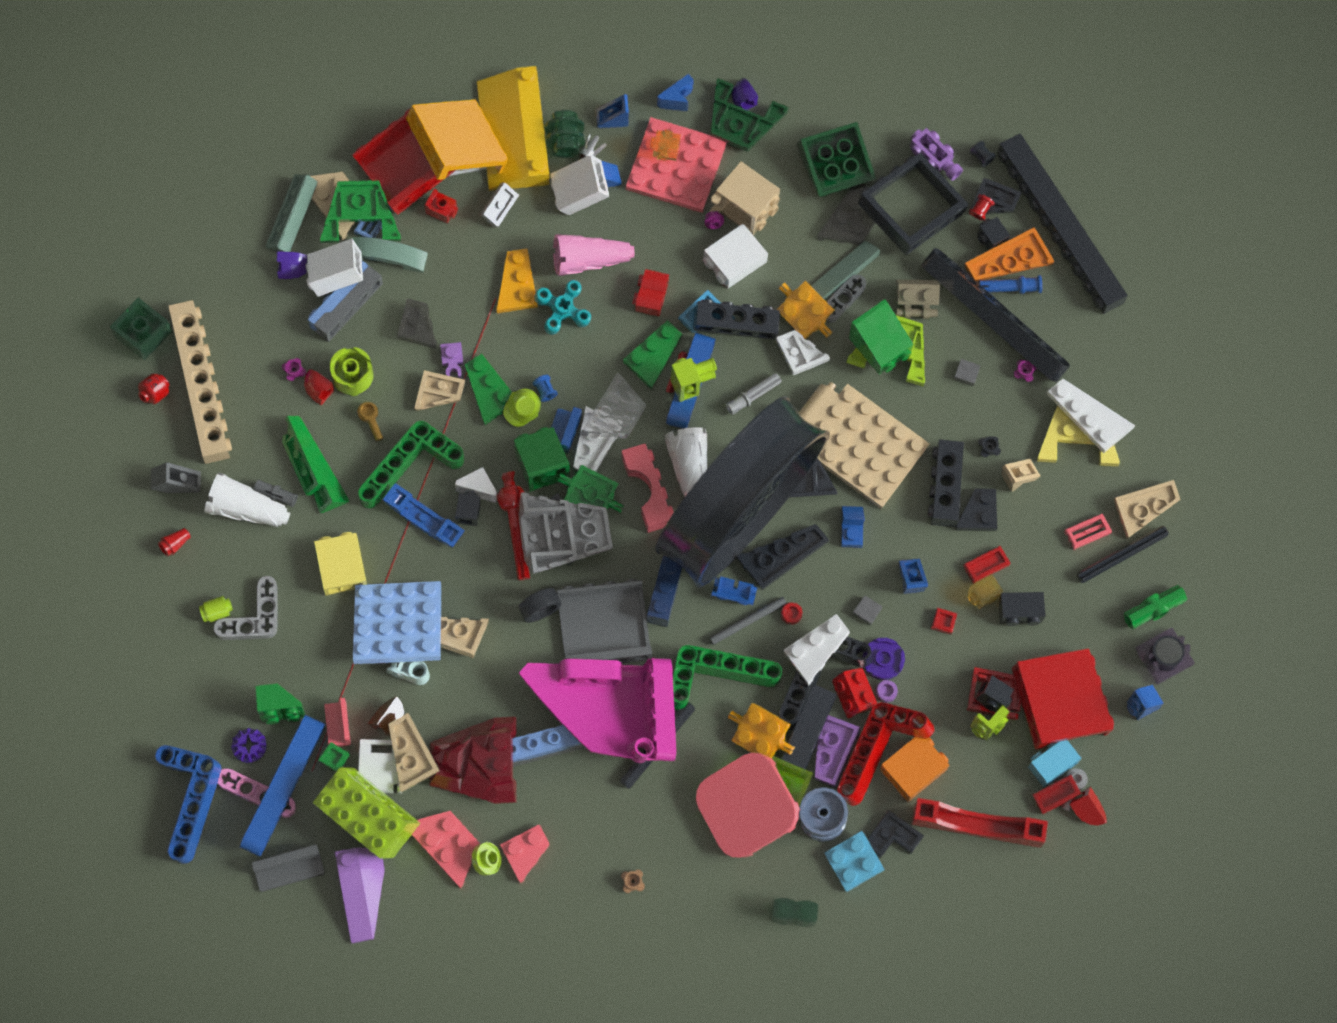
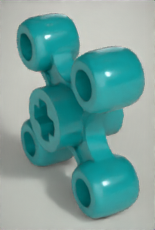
M569 281L564 289L565 294L559 297L553 296L547 288H539L534 296L535 302L541 306H549L553 313L545 321L544 330L550 335L557 334L561 327V320L566 318L573 319L579 327H586L590 323V312L585 309L579 310L573 305V299L579 296L582 289L578 281Z

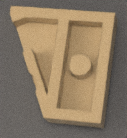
M424 370L414 409L420 411L459 402L465 380Z

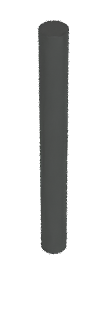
M784 597L773 601L709 638L711 643L715 645L787 604Z

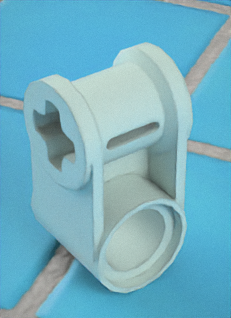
M422 661L392 662L391 666L386 670L390 675L416 685H424L430 677L427 665ZM416 670H424L423 675L419 677L414 676Z

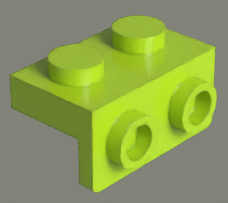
M1002 706L989 721L978 713L970 726L972 732L978 738H983L986 741L993 733L998 735L1008 721L1006 717L1009 711Z

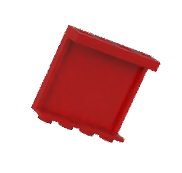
M410 109L401 118L391 122L383 132L374 135L372 140L366 145L360 146L352 155L372 181L380 182L387 203L397 215L444 180L437 179L406 120ZM449 170L446 178L456 170Z
M1089 648L1018 661L1011 668L1035 749L1044 748L1050 743L1101 733L1107 736L1114 730V720L1109 715L1108 701L1106 696L1103 695L1101 678L1096 673L1095 658L1091 655Z

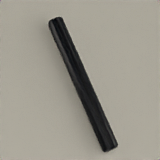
M1160 526L1079 571L1077 578L1081 583L1087 582L1166 538L1169 535L1167 528Z
M689 702L685 708L679 709L675 714V734L695 711V707ZM653 761L635 762L622 777L620 783L627 789H630Z

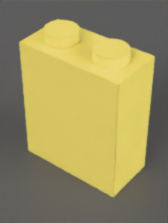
M345 532L338 537L331 538L330 536L321 537L319 541H314L325 595L355 590V585H367L357 533Z

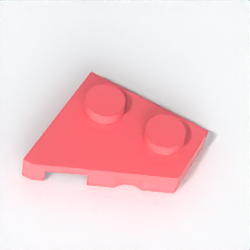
M537 825L500 844V847L519 883H522L550 844L540 825Z

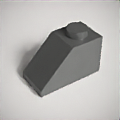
M167 462L151 469L150 489L164 493L200 492V471Z

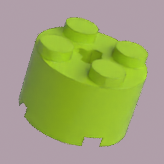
M356 347L343 348L337 351L331 358L330 373L332 381L340 392L350 396H357L369 388L374 374L370 357L365 351Z

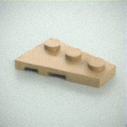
M409 713L389 723L396 770L399 778V788L402 793L440 770Z

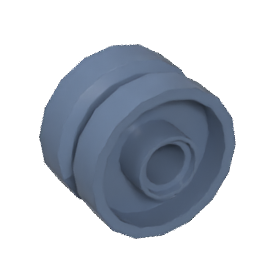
M825 787L814 789L807 793L801 801L799 811L800 825L805 834L813 840L821 842L831 841L840 836L846 827L848 817L847 803L842 795L833 789ZM826 812L828 814L826 816H821L819 813Z

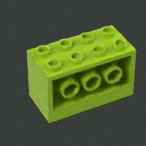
M340 767L313 802L380 859L394 858L420 825L419 821L355 768Z

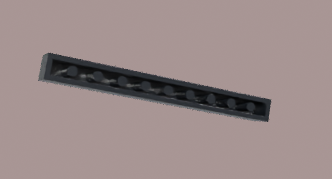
M1019 133L1000 143L997 151L1000 162L1006 165L1010 177L1018 183V188L1029 200L1031 209L1039 215L1042 226L1047 227L1052 241L1060 247L1063 258L1065 260L1068 259L1073 273L1081 279L1084 290L1091 294L1096 308L1105 314L1124 304L1128 296L1022 134Z

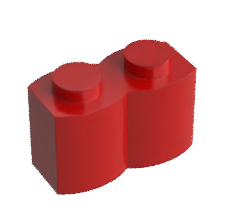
M645 269L644 275L640 274L637 284L640 290L639 293L635 292L632 303L635 305L636 312L660 316L669 284V274Z

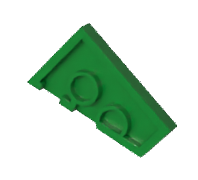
M481 353L466 363L465 369L485 426L503 414L504 406L512 391Z

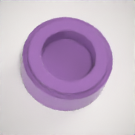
M890 680L881 681L875 691L876 697L881 702H892L898 693L896 684Z

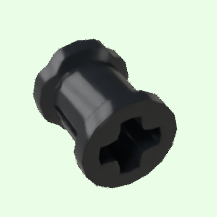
M984 141L978 142L970 150V154L975 155L983 168L991 164L996 158L995 153H991L986 148Z

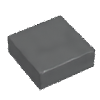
M961 359L954 380L974 386L981 365Z
M864 596L854 610L853 615L871 626L883 606Z

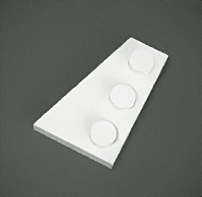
M586 406L573 470L577 471L579 466L583 465L596 472L621 431L622 425Z

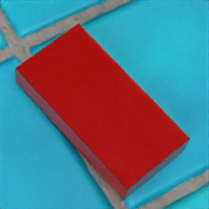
M998 546L965 563L963 567L972 583L975 584L1010 566L1011 563L1002 547Z
M1070 774L1032 795L1044 815L1082 795Z

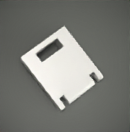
M360 739L359 773L384 793L394 794V784H398L397 792L401 793L394 750L392 753H372V745L392 746V741Z

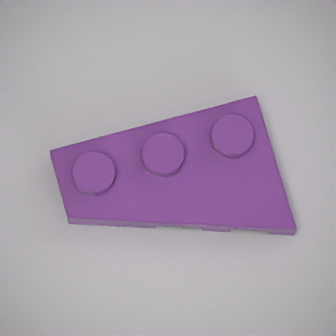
M828 715L818 739L815 780L836 788L860 732V727Z

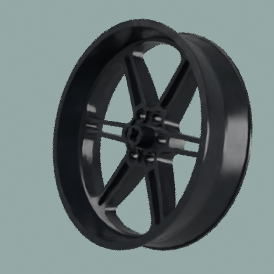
M787 396L775 400L761 411L728 444L694 484L662 530L656 542L655 552L681 565L695 582L697 588L710 583L736 559L737 555L742 553L790 498L819 458L829 440L830 432L806 421L790 403V399Z

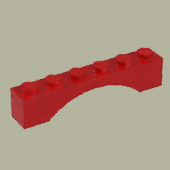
M917 798L914 804L911 825L1041 848L1046 840L1048 821L1028 817L982 814L959 809L939 801Z

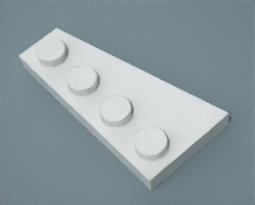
M1065 379L1059 381L1047 392V395L1103 453L1135 427L1134 424Z

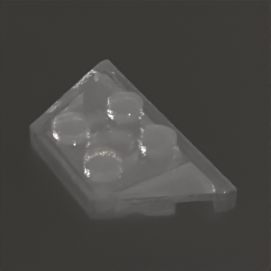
M616 374L582 429L581 435L588 436V433L601 434V437L627 439L645 410L646 404L620 374Z

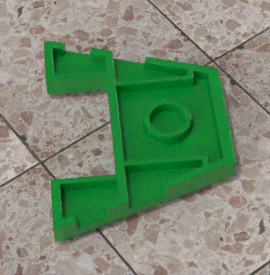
M379 181L337 182L320 243H339L338 222L381 221L383 240L401 241V235L398 232Z

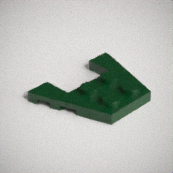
M717 78L711 136L748 152L788 113L789 107L772 100L765 117H762L728 103L727 101L733 91L734 84Z

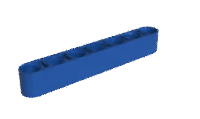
M307 715L304 716L242 839L240 848L259 857L262 855L326 724Z

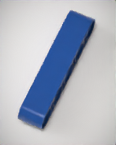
M695 333L687 359L692 358L695 364L710 359L716 339ZM675 392L666 424L681 429L687 428L697 396L679 402Z

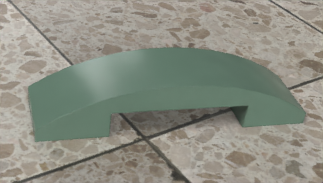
M347 238V240L353 239L360 249L362 261H364V258L402 265L405 270L424 272L428 253L420 249L377 238Z

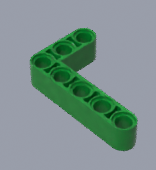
M415 422L360 487L358 495L362 506L368 509L377 506L423 450L449 468L459 469L464 464L462 448L427 422ZM419 431H426V432H427V433H426L425 435H423V436H418V435H417V433H418ZM437 442L443 443L439 448L433 447ZM411 446L413 450L406 452L404 448ZM453 454L459 455V458L455 460L449 457ZM393 462L400 463L398 467L390 466ZM379 478H387L384 483L377 482ZM368 493L374 494L371 499L364 498Z
M692 645L682 646L678 651L673 675V695H682L684 699L677 700L674 698V709L679 710L687 706L694 673L765 687H775L780 682L782 668L773 661ZM688 655L692 657V660L686 661L682 657ZM709 659L713 664L707 665L703 661ZM732 664L734 668L728 669L724 665ZM753 668L756 672L749 673L745 669ZM774 672L777 676L769 677L767 673ZM686 675L688 679L680 680L678 676Z

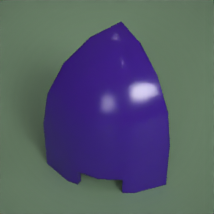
M742 78L733 88L732 100L734 105L749 110L757 106L758 95L746 78Z
M277 252V262H279L278 279H294L306 274L307 255L298 252Z

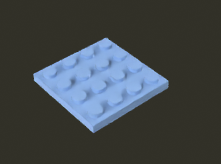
M441 581L355 585L354 664L441 660Z

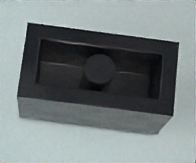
M1044 592L1001 593L999 596L1000 624L1017 626L1019 623H1027V625L1035 626L1042 623L1046 617Z

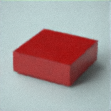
M937 608L931 629L952 635L958 613Z

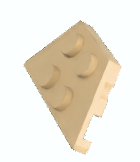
M343 172L311 176L317 181V186L311 199L325 218L328 216L337 182L349 181ZM338 222L339 236L342 240L346 239L351 226H354L355 222Z

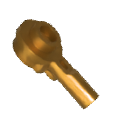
M364 402L358 407V417L363 422H368L375 441H381L383 436L376 422L378 408L372 402Z

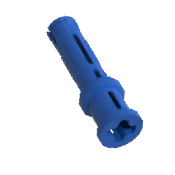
M1041 275L1033 278L1020 276L1018 279L979 281L981 286H988L984 288L989 293L1018 291L1021 294L1034 291L1042 293Z

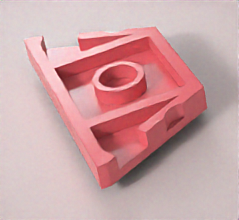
M451 811L418 819L417 821L420 822V825L413 832L412 836L459 888L463 887L468 870H470L472 865V852L480 843Z

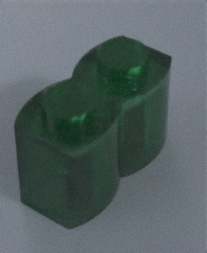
M778 898L773 902L771 920L781 925L794 923L801 927H812L817 922L819 905L809 900L796 902L789 898Z

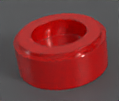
M794 602L785 604L781 610L782 620L789 625H795L800 622L803 614L802 608Z

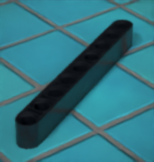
M937 248L932 249L922 262V267L1053 382H1058L1070 367L1068 361L944 252Z

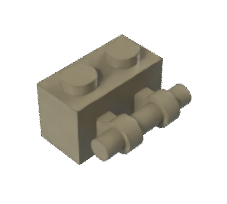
M896 280L895 300L897 304H904V309L896 308V315L906 319H911V317H922V319L937 317L938 309H930V305H939L940 284L938 281ZM911 305H923L922 309H911Z

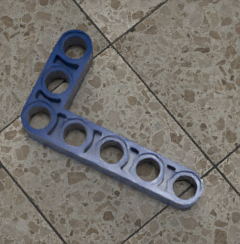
M164 745L156 751L155 757L158 763L172 770L192 774L168 848V854L172 859L186 864L195 855L221 774V764L208 755ZM172 753L171 759L166 762L167 754ZM192 758L191 764L186 767V760ZM212 763L211 769L205 772L206 765ZM202 784H205L204 791L199 793V787ZM198 805V811L192 814V808ZM191 826L190 834L185 836L186 828ZM184 847V854L178 857V851Z

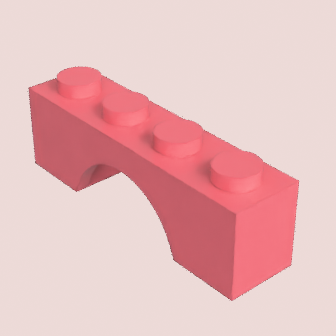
M646 443L622 450L621 458L628 477H636L643 480L651 491L649 501L641 507V515L647 532L650 533L663 529L674 511L672 506L667 505L666 499H668L665 487L660 485L661 475L659 469L653 466L652 462L655 459L652 450L647 449Z

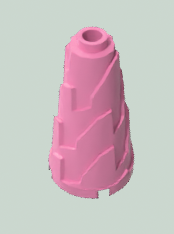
M556 234L554 236L553 248L556 249L553 254L555 272L558 276L581 273L586 270L602 269L605 266L629 262L631 258H634V246H630L629 242L577 235Z

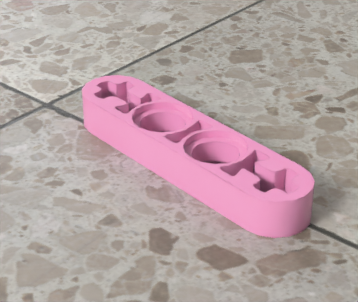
M228 768L221 770L218 784L222 789L257 806L261 803V794L267 792L269 788ZM230 774V778L233 781H238L235 790L233 789L235 787L233 783L227 782L224 784L223 776L227 777ZM244 783H250L253 786L249 794H243L240 791ZM289 798L288 801L291 809H286L281 817L287 818L295 813L296 805L292 798Z

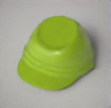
M520 389L512 392L504 406L503 414L505 419L516 427L526 425L538 417L541 405L540 399L535 392L529 389Z

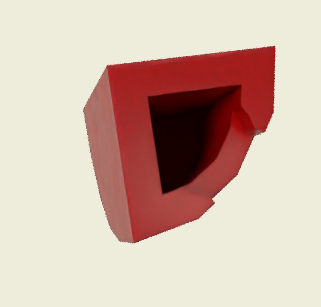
M308 370L304 381L306 393L311 399L322 405L334 392L333 383L317 371Z
M1091 787L1081 792L1082 797L1071 801L1070 806L1083 822L1098 826L1107 823L1102 804Z

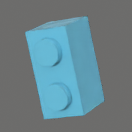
M1068 740L1050 743L1047 746L1049 750L1043 754L1039 751L1030 758L1032 762L1028 768L1044 788L1081 760V757Z

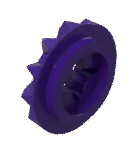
M247 728L239 731L233 737L231 748L238 760L252 763L264 755L267 743L261 732L257 729ZM248 737L252 743H255V746H251L250 753H248L246 747L240 746L247 743Z

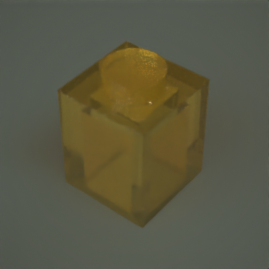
M991 574L970 586L968 598L972 605H976L980 610L999 599L1003 590Z

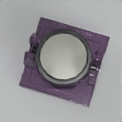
M1173 628L1135 648L1157 685L1195 664L1189 654L1191 651L1190 645H1185V637L1182 635L1177 636Z

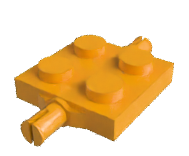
M804 281L793 291L786 283L779 287V290L787 297L777 310H780V314L797 332L803 335L804 339H807L817 330H820L826 338L830 336L829 334H832L833 331L825 325V322L835 310L807 281Z
M751 703L744 716L734 711L730 712L731 715L728 716V719L738 724V729L732 739L734 743L751 753L763 754L769 758H773L779 749L789 755L792 754L793 751L791 750H794L795 747L784 741L785 734L790 726L789 723L755 703Z

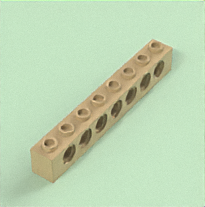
M193 300L169 305L202 457L205 464L229 459V451L232 450L230 438L226 439L224 434L228 429L225 419L221 420L220 413L224 412L221 400L217 401L216 399L219 389L217 382H213L211 375H215L212 362L208 363L207 356H211L209 346L203 342L206 333L204 325L200 326L198 320L202 319L200 307H195ZM186 323H193L191 327H184ZM192 341L197 342V344L194 346H188V344ZM195 360H202L198 365L192 364ZM201 378L206 379L202 384L196 383ZM205 397L210 398V400L206 403L201 402V400ZM209 416L215 417L210 422L205 421V419ZM213 435L219 436V438L215 441L209 440V438Z

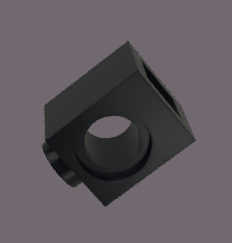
M459 493L455 515L456 524L477 526L481 499L476 493Z

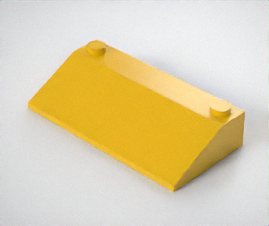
M536 66L515 68L477 81L480 108L508 159L500 174L495 166L487 167L489 191H495L500 183L504 182L512 189L550 185Z

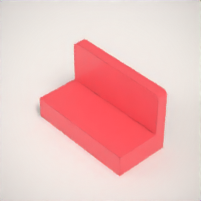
M340 698L341 702L324 704L328 745L332 742L338 747L351 746L345 698Z

